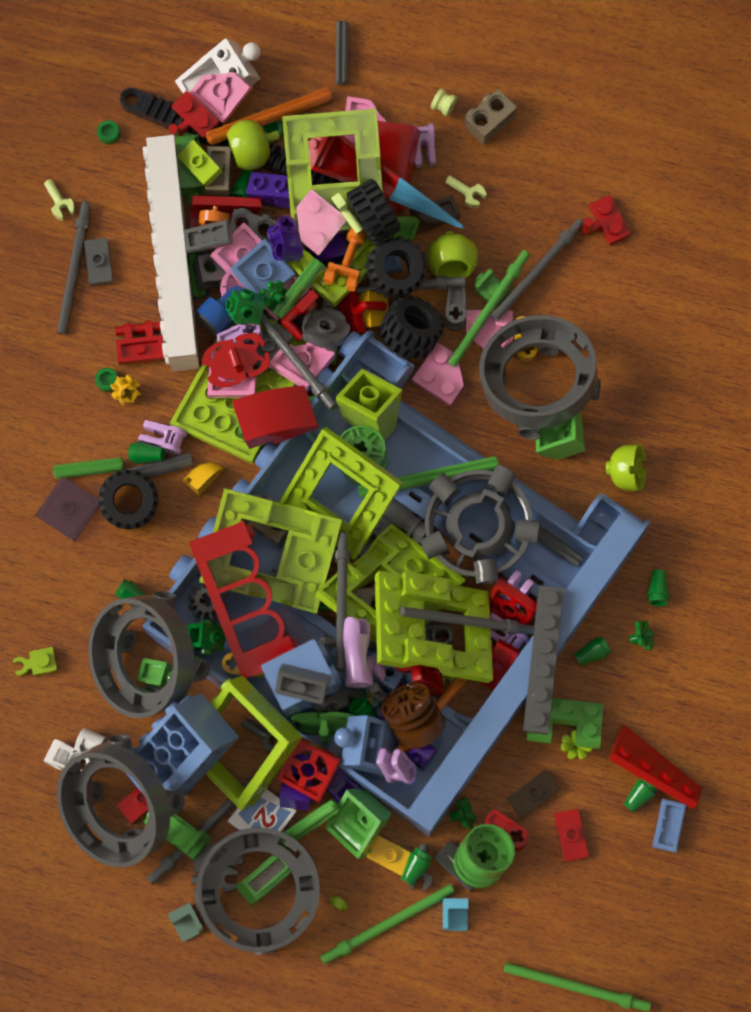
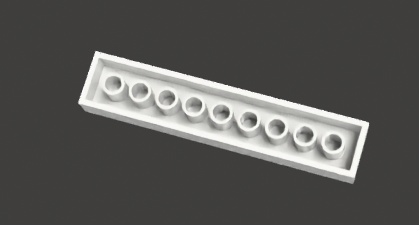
M174 135L146 138L147 146L143 147V156L146 163L145 176L148 183L149 217L153 232L151 233L155 252L153 258L157 273L158 308L161 320H164L160 321L161 335H163V342H166L162 343L163 356L165 357L166 365L170 364L172 372L200 369L188 255L183 232L186 229Z

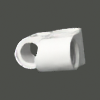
M83 728L78 735L74 748L54 739L43 762L63 770L71 759L93 746L104 744L107 742V737ZM89 758L84 759L86 760V764L90 762Z

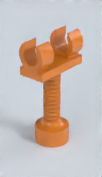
M352 228L349 229L346 239L350 243L342 265L329 262L324 275V283L332 285L336 274L348 278L346 289L355 292L360 279V271L350 267L358 245H363L367 237L363 230L356 234Z

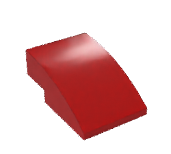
M305 386L267 390L232 401L245 443L249 449L271 441L275 445L319 428Z

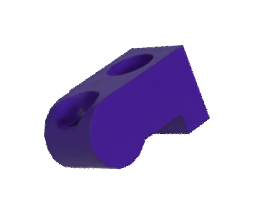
M341 232L335 234L333 237L334 241L329 242L320 255H317L308 247L305 250L327 267L329 262L335 264L342 263L347 247Z
M428 744L425 747L411 749L407 757L424 771L438 750L431 744Z

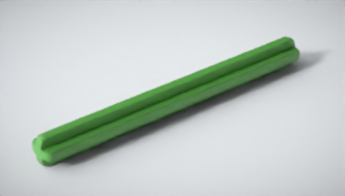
M493 456L396 478L403 482L400 490L431 484L442 473L451 478L469 470L493 471L499 463L497 457ZM363 485L358 486L360 497L365 498L369 490Z

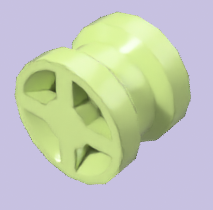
M440 88L431 103V109L435 111L440 110L442 115L448 117L457 102V96L448 95L444 89Z

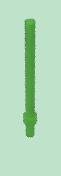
M522 250L514 264H510L506 270V276L448 361L450 366L456 368L514 279H518L522 273V267L530 257L527 251Z
M449 884L352 939L337 943V947L320 956L321 960L325 965L340 956L345 957L352 953V949L443 900V898L455 893L453 887Z
M507 962L504 966L503 972L614 1002L622 1008L629 1009V1007L646 1012L650 1010L651 1002L634 998L629 993L622 992V994Z

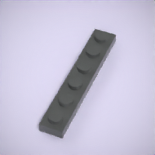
M540 585L538 588L523 732L548 735L564 588Z

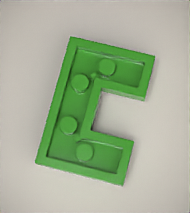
M552 698L548 735L527 732L526 740L551 743L553 724L577 726L575 746L600 749L603 704Z

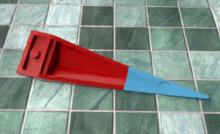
M346 135L308 138L311 170L342 182L358 181L356 147L353 140ZM381 163L382 190L386 199L458 228H465L458 220Z

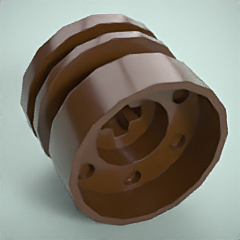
M408 683L393 690L382 703L381 711L401 746L407 749H418L434 742L445 728L446 720L424 684Z

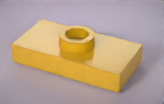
M378 835L369 848L371 853L364 857L402 876L410 852Z

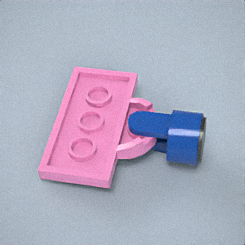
M245 223L232 233L233 244L218 247L210 255L226 272L220 285L221 298L216 301L209 297L195 311V318L214 337L218 333L227 330L234 323L226 311V301L231 297L232 290L241 291L246 289L229 269L262 241ZM296 275L293 276L283 287L288 291L298 277ZM307 288L300 299L310 290L309 288ZM264 307V311L275 322L280 319L273 313V310Z

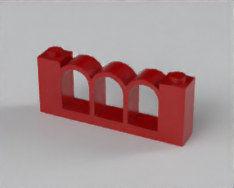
M245 520L189 542V545L240 674L244 678H248L263 672L261 665L299 645L296 637L291 638L289 633L283 635L285 625L280 613L272 608H268L272 600V590L266 580L256 576L260 566L259 556L253 548L248 546L253 544L252 538L256 536L251 524L246 525ZM237 550L249 553L254 560V569L251 574L218 587L208 561ZM250 582L263 586L267 594V600L264 605L231 619L221 593ZM267 614L273 616L279 623L280 629L277 636L270 641L243 651L234 625L258 615Z

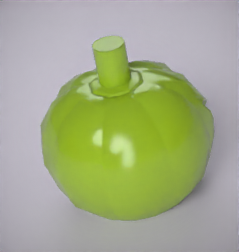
M250 119L238 121L231 126L226 134L236 165L244 170H257L264 166L270 158L271 150L269 143L280 139L278 131L266 134L258 122Z
M448 231L435 239L428 247L427 264L432 275L436 277L465 276L467 278L474 272V267H477V247L473 241L462 234Z

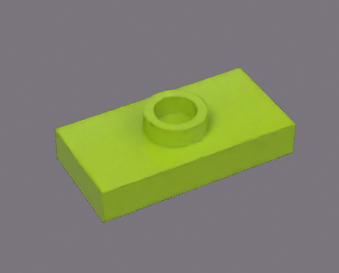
M194 140L177 155L206 187L223 172Z

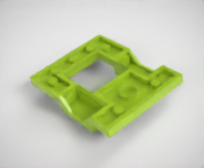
M376 108L282 116L291 218L297 224L298 234L299 226L296 207L310 189L338 211L339 209L331 198L339 193L357 218L347 199V192L370 179L376 181L382 190ZM354 134L358 181L312 185L308 138ZM346 221L339 230H349L352 227Z
M224 488L213 532L238 523L242 518L288 530L277 576L258 572L256 576L263 578L270 585L272 590L271 601L317 614L320 600L315 595L317 590L326 582L342 519ZM233 552L208 561L218 587L242 579L252 572V570L229 565ZM201 575L199 582L205 584ZM255 582L246 583L230 590L267 599L263 586Z
M391 524L376 537L364 555L355 563H348L347 617H356L358 620L365 619L369 621L371 626L370 640L377 644L376 611L353 593L358 588L363 589L371 582L378 571L400 575L405 571L447 578L450 580V584L464 586L466 580L444 566L438 558L428 559L421 545ZM338 572L320 587L315 597L336 613ZM424 606V610L438 612L442 610L439 608Z
M378 571L375 574L377 664L398 668L424 665L438 668L445 676L485 683L493 680L490 629L464 625L465 652L453 650L452 645L426 641L424 619L400 615L401 607L424 609V606L461 612L466 616L490 619L488 591L450 584V580L447 578L405 571L402 575Z

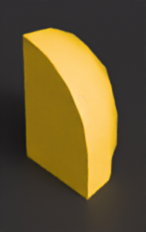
M375 291L359 294L358 299L360 303L363 301L386 302L387 308L385 311L366 310L362 313L365 327L379 326L388 312V298H385L383 293L377 294Z
M214 463L200 464L192 469L182 481L200 496L225 469Z

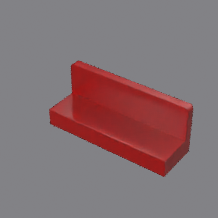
M192 196L189 203L190 228L199 226L198 220L201 210H213V206H217V211L227 213L230 217L233 210H238L239 208L248 209L252 212L251 214L258 215L261 209V198ZM236 222L237 228H239L243 224V222Z

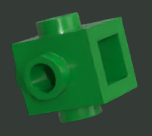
M233 289L231 297L226 301V311L237 324L245 325L250 323L259 325L266 303L259 293H255L252 290L242 289L240 291Z
M202 620V623L188 624L187 630L192 641L193 650H199V655L213 656L214 652L224 651L225 634L222 626L216 625V621Z

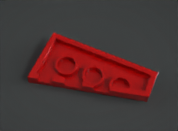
M623 724L617 733L609 760L694 809L699 802L702 787Z

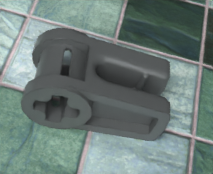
M465 286L448 287L445 324L451 331H459L463 329L466 323ZM453 315H458V319H453Z

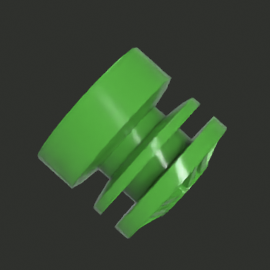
M360 425L351 427L343 432L340 436L342 439L387 470L389 462L385 440L378 431L372 427ZM340 469L346 480L354 485H361Z
M482 824L474 827L456 849L453 858L454 869L458 877L474 888H487L494 885L512 864L515 856V847L510 835L502 828L493 824Z

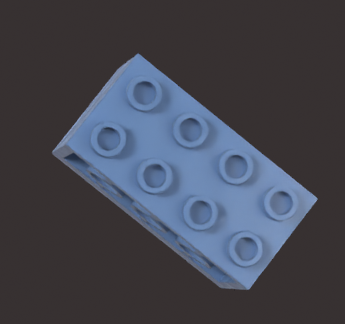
M315 639L261 665L283 712L290 722L294 714L312 712L315 710L314 706L318 703L275 693L278 672L282 664L329 674L331 677L326 698L344 688L322 643L317 645Z
M202 693L193 697L188 695L179 704L177 702L172 703L165 710L166 715L164 718L161 717L151 726L153 730L143 735L138 741L140 745L132 749L133 752L142 757L152 767L165 789L182 791L184 797L239 738ZM128 775V777L133 781V783H134V784L138 787V789L142 792V790L140 789V787L138 786V784L136 783V781H135L130 775Z

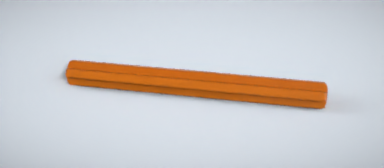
M323 88L206 132V139L211 145L227 139V132L238 121L250 119L263 126L282 119V116H290L330 101L332 94L329 88Z

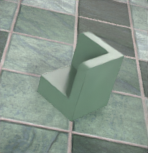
M190 902L168 914L183 942L205 931Z

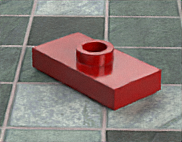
M138 787L116 804L131 824H134L148 812L146 798Z
M573 809L554 813L564 863L588 858L589 855L579 810Z

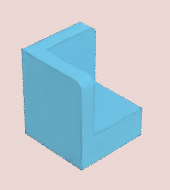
M443 898V931H467L468 898Z

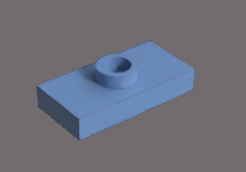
M666 799L661 800L652 848L677 853L686 810L685 804Z

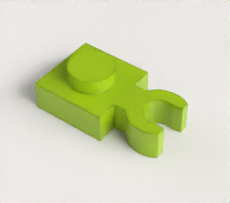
M53 647L30 651V659L23 657L13 659L14 664H24L22 670L15 671V674L19 677L25 676L31 670L34 677L58 672Z

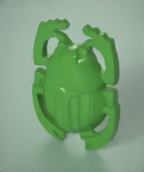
M304 712L294 714L291 718V723L296 721L301 723L299 727L296 725L292 726L302 734L320 735L321 742L327 744L330 741V735L335 736L337 730L347 728L348 716L354 715L343 712L317 714L316 712Z

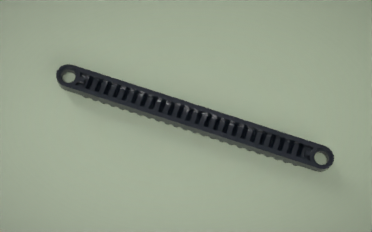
M132 87L123 90L120 95L121 106L126 112L169 129L171 124L179 126L184 121L171 107L174 103L170 100L166 101L162 97L158 98L155 94L151 95ZM132 95L138 98L137 103L134 105H128L125 102L126 98ZM220 122L216 128L224 126V124ZM192 127L185 132L198 135L199 142L205 145L230 147L228 139L211 145L206 138H202ZM269 143L271 150L270 158L261 168L277 175L287 176L285 149ZM311 170L312 185L343 183L340 180Z

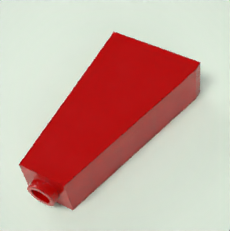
M377 121L380 162L410 184L421 131L412 125ZM387 199L395 214H397V211L405 212L406 206Z

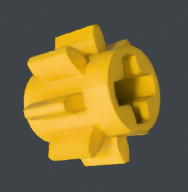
M129 374L126 377L117 376L114 384L110 385L115 391L111 395L114 400L119 399L122 405L125 402L134 403L136 397L141 394L136 389L140 384L136 379L132 380Z

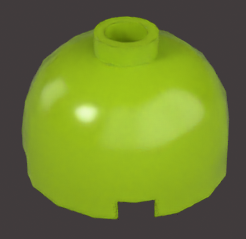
M623 445L617 448L612 454L610 461H607L606 473L611 476V480L616 487L625 491L643 490L646 469H643L642 462H646V457L642 445Z

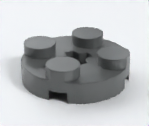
M321 308V311L316 312L311 310L303 319L302 337L304 341L317 347L325 348L328 351H335L348 337L350 325L345 321L346 317L335 309ZM327 326L329 327V330H325L323 328Z

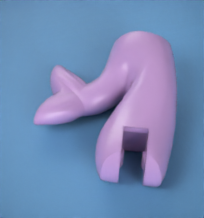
M347 617L344 621L345 686L371 687L373 685L372 672L381 682L385 680L386 671L384 665L377 664V652L367 656L371 626L370 622L365 619L358 620L356 617Z

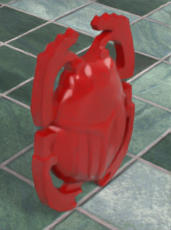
M257 333L242 334L235 338L237 341L235 344L233 339H229L209 347L202 357V365H207L212 370L210 376L207 377L208 381L220 388L231 387L247 379L245 373H248L251 378L267 370L270 367L269 353L266 352L264 354L265 359L256 353L258 342L261 346L265 345L260 335ZM251 339L255 342V344H245L243 343V341ZM222 346V347L214 354L213 359H211L210 357H211V354L214 352V350L217 349L218 347ZM261 360V366L253 370L254 365ZM218 377H221V378L227 379V380L234 379V381H232V382H225V381L219 380Z

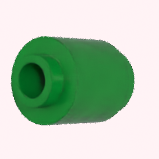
M363 697L354 699L348 706L349 714L380 719L370 701Z

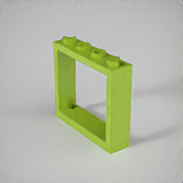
M243 676L232 680L230 678L226 680L221 686L222 691L210 704L222 715L235 696L278 740V743L246 789L219 761L206 773L214 784L242 811L257 803L303 736Z

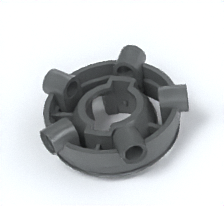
M497 464L494 472L488 470H469L451 478L445 473L440 474L429 486V489L434 494L428 504L425 515L426 537L420 540L428 559L436 556L451 571L462 576L476 578V584L478 585L497 582V575L513 567L523 557L530 542L537 543L540 531V522L533 521L531 508L525 494L513 482L516 473ZM485 481L488 482V488L495 491L492 492L484 489L483 491L463 495L453 503L448 513L438 510L441 503L446 507L461 492L459 488L461 485ZM511 492L520 502L526 519H518L515 541L522 544L518 551L510 546L515 532V522L511 518L510 507L499 496V493L508 497ZM490 501L492 505L496 504L494 510L499 518V528L495 536L487 542L476 543L472 551L462 547L463 536L458 526L462 511L476 503ZM436 515L446 517L445 531L448 532L449 543L461 555L456 565L445 557L450 551L440 531L434 533ZM506 549L514 554L508 562L500 567H497L495 559H484V557L492 554L498 557ZM465 558L475 561V571L461 568Z

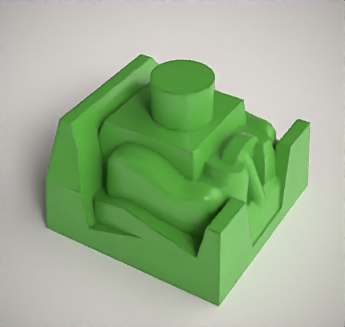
M581 411L563 423L541 428L540 437L536 439V453L547 458L559 460L586 451Z
M360 789L346 790L339 802L340 811L328 820L324 828L357 859H360L371 853L369 848L380 830L386 825L391 812L368 791Z

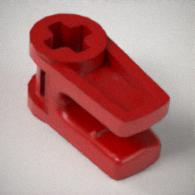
M492 810L484 823L502 828L510 835L511 839L512 834L515 836L518 833L521 834L522 842L516 841L514 847L515 851L522 850L527 844V831L497 810Z

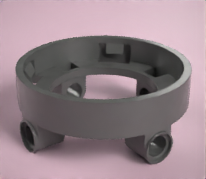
M533 315L514 320L499 329L489 339L480 358L479 373L481 386L487 402L499 416L518 425L519 435L526 439H538L541 428L563 423L577 415L590 400L598 401L601 380L598 379L594 348L586 334L576 325L565 319L549 315ZM521 334V338L513 341L504 349L502 348L501 345L505 341H507L515 335ZM577 342L583 350L586 348L589 356L583 358L581 352L573 343ZM537 346L538 351L546 356H556L559 350H561L570 357L576 369V377L572 388L563 398L545 406H530L518 402L509 395L504 387L506 365L514 355L526 348Z
M157 591L153 595H138L113 601L101 610L92 626L88 655L93 679L104 699L115 710L126 716L146 718L165 713V710L172 703L177 702L179 704L185 698L192 682L205 680L210 672L209 661L194 655L189 632L181 617L174 610L176 595L173 593ZM129 603L132 608L119 616L118 612L123 609L122 606ZM138 618H147L157 623L164 630L170 641L173 651V670L169 681L163 688L156 686L139 688L133 683L124 668L121 653L129 652L136 643L135 632L128 630L127 627ZM111 668L113 670L116 680L122 688L121 690L118 688L110 670Z
M128 734L111 736L104 744L93 746L71 759L63 768L57 784L59 812L72 839L90 857L113 867L135 865L155 852L168 835L171 816L180 813L185 804L183 792L165 789L152 767L142 757L132 751L130 735ZM89 758L90 762L80 771L78 768L81 763L79 762L82 759ZM103 767L117 768L130 775L136 781L148 805V822L145 829H130L119 835L110 830L99 819L93 806L101 801L104 788L101 782L91 781L98 769ZM87 824H89V826L91 827V829H92L101 839L104 840L103 842H101V841L92 833V831L89 829V827L87 826Z
M260 827L238 830L219 841L204 859L198 874L197 886L194 888L196 910L200 911L210 931L225 944L241 951L254 952V955L276 952V949L298 938L312 921L320 896L318 872L308 852L289 835L274 829ZM281 838L286 840L284 844L294 852L297 850L301 852L298 859L286 848L277 844ZM223 847L227 851L217 860L212 871L207 868L208 863L214 862L221 853L218 849ZM249 852H266L281 859L291 870L296 884L295 901L289 914L278 924L266 929H249L238 925L226 914L219 898V884L224 870L234 859ZM303 910L309 913L308 917L303 916L295 927L297 931L292 934L288 930L298 921ZM219 922L225 930L238 937L235 942L230 940L231 936L221 928L217 930L215 924Z

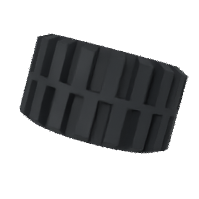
M370 179L347 192V199L371 242L378 244L401 230L400 223L376 181Z
M394 236L388 237L386 240L379 242L367 257L368 261L365 263V269H367L366 279L369 278L370 287L374 286L377 289L375 292L377 294L383 293L385 298L392 296L393 299H399L401 296H408L422 284L423 278L426 276L427 271H425V268L427 267V261L423 259L425 253H420L418 250L420 246L418 244L414 246L412 244L413 240L409 238L403 240V236H398L397 238H394ZM395 255L405 261L408 268V274L405 279L395 280L387 275L384 269V260L387 256Z
M403 296L399 300L396 299L380 325V335L382 338H385L384 343L390 346V350L396 351L398 355H404L408 359L427 357L429 353L431 354L444 332L445 324L442 321L443 317L437 313L436 307H432L431 303L425 302L419 297L408 296L405 298Z
M124 469L114 472L104 481L99 490V508L110 524L120 529H137L147 524L155 515L158 507V491L153 481L146 474L133 469ZM127 485L138 488L143 496L142 506L138 511L131 514L119 511L114 503L117 490Z

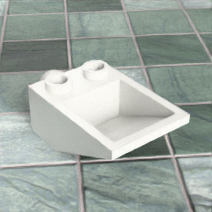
M224 39L175 81L182 93L186 90L190 93L203 75L234 72L233 70H236L238 75L253 86L260 80V77L249 61L259 58L261 54L260 47L256 43L250 42L243 47L242 51L238 43Z

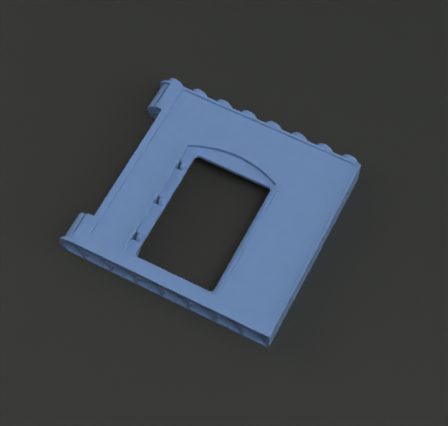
M371 330L367 331L363 336L353 331L339 350V355L345 359L335 372L327 367L323 369L318 375L317 380L325 384L329 389L330 396L337 403L336 396L361 369L403 389L404 384L408 381L414 370V365L374 338L375 334ZM315 397L311 402V406L319 428L283 441L279 446L274 445L272 441L268 442L255 461V465L261 468L259 473L251 483L242 478L232 490L253 496L257 493L262 498L266 495L273 501L279 502L322 429L327 427L338 436H341L344 431L354 426L343 420L338 406L335 410L330 411L321 399ZM401 400L396 429L385 440L389 462L387 471L393 476L399 477L486 458ZM331 464L312 496L348 524L364 499L359 495V485H354L346 480L340 469L334 464ZM514 478L513 482L522 490L529 502L533 520L540 522L542 527L584 556L581 565L575 567L541 542H530L523 557L509 570L501 573L509 579L516 570L521 572V580L518 583L520 587L533 577L536 581L543 584L542 586L564 588L557 659L638 545L652 521L647 519L644 522L601 493L595 498L579 522L533 489ZM485 481L467 483L459 486L461 492L446 507L441 503L438 510L448 513L453 503L463 495L483 491L484 489L492 492L495 491L488 488V482ZM430 484L399 490L394 499L410 509L416 516L424 518L425 521L426 510L434 493L429 489ZM511 492L508 497L499 493V496L510 507V515L515 522V532L510 546L518 551L522 544L515 541L518 519H526L520 502ZM410 493H412L413 496L416 497L417 499L421 500V502L418 503L416 500H414L413 498H411V497L409 496ZM490 501L476 503L462 511L458 522L459 530L463 536L462 547L473 550L476 542L469 538L470 535L482 543L489 541L495 536L499 528V518L494 510L496 504L492 505ZM436 515L434 528L449 538L448 532L445 531L446 517ZM213 516L205 524L198 538L213 532L217 517ZM273 527L274 530H277V531L282 530V529H280V528ZM254 531L256 537L252 538L253 544L248 546L253 548L259 556L260 566L258 572L271 575L272 569H279L285 543L279 548ZM336 546L333 552L332 559L335 557L336 551L338 550ZM506 549L498 557L492 554L484 557V559H495L497 567H500L508 562L514 554ZM237 550L233 551L229 565L253 571L254 560L246 551ZM184 554L170 572L169 578L175 581V584L169 592L176 595L174 610L188 629V624L202 623L201 616L194 618L193 613L195 610L188 609V605L194 603L188 600V596H196L192 588L196 587L198 590H201L199 582L201 573L195 558L192 559L187 554ZM534 583L529 594L537 599L539 585ZM230 590L223 592L228 595L224 602L229 605L227 610L231 619L260 608L267 600ZM209 597L205 598L206 602L202 603L207 607L212 605ZM271 601L268 608L279 612L284 619L285 629L283 635L289 633L291 638L296 637L299 646L312 639H315L318 645L320 638L325 634L331 638H336V627L318 614ZM216 613V625L221 626V623ZM267 614L258 615L234 625L243 651L272 640L277 636L280 629L277 620ZM144 618L147 620L143 625L146 635L173 654L170 641L164 630L154 621ZM226 636L224 651L214 652L213 656L199 655V650H193L195 656L209 661L210 672L207 679L219 688L229 678L232 680L240 677L228 674L222 667L224 656L232 652ZM533 636L474 718H468L459 714L447 705L442 709L441 713L446 720L445 728L442 734L434 742L430 743L437 748L438 752L424 771L416 766V779L413 784H406L404 781L388 783L383 777L340 764L338 766L339 771L355 782L362 790L368 791L384 806L430 837L525 704ZM325 647L332 665L336 669V659L330 655L332 650ZM232 658L231 662H227L231 670H234L235 666H237L234 658ZM346 670L343 672L337 671L344 687L341 690L360 689L345 686ZM387 670L386 675L388 677L394 676V674H390V670ZM266 676L261 678H245L291 725H296L297 727L301 725L297 721L295 723L289 721ZM403 677V679H402V681L400 682L399 686H400L401 684H403V685L408 684L407 681H406V678ZM431 695L436 703L438 699ZM381 702L375 708V711L377 712L379 717L381 716L382 712ZM342 708L337 712L349 713V709ZM315 710L312 711V712H316V714H317V713H325V712H319V711H315ZM300 733L309 741L342 758L343 747L336 744L335 736L330 735L329 743L323 744L320 740V735ZM319 756V759L325 763L324 759Z

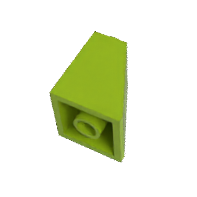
M361 369L336 396V401L345 422L352 426L364 425L372 427L386 440L397 426L402 389Z

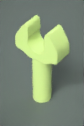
M451 175L446 179V184L465 195L466 206L480 208V202L472 197L473 195H479L486 199L487 193L480 184L468 187Z
M47 180L44 185L55 202L51 211L57 219L64 221L60 210L66 207L74 215V203L71 198L63 199L53 180Z
M337 193L331 198L354 232L358 234L364 228L341 195Z

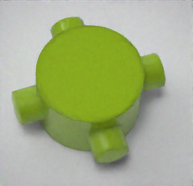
M335 895L329 898V904L342 912V910L347 909V903Z

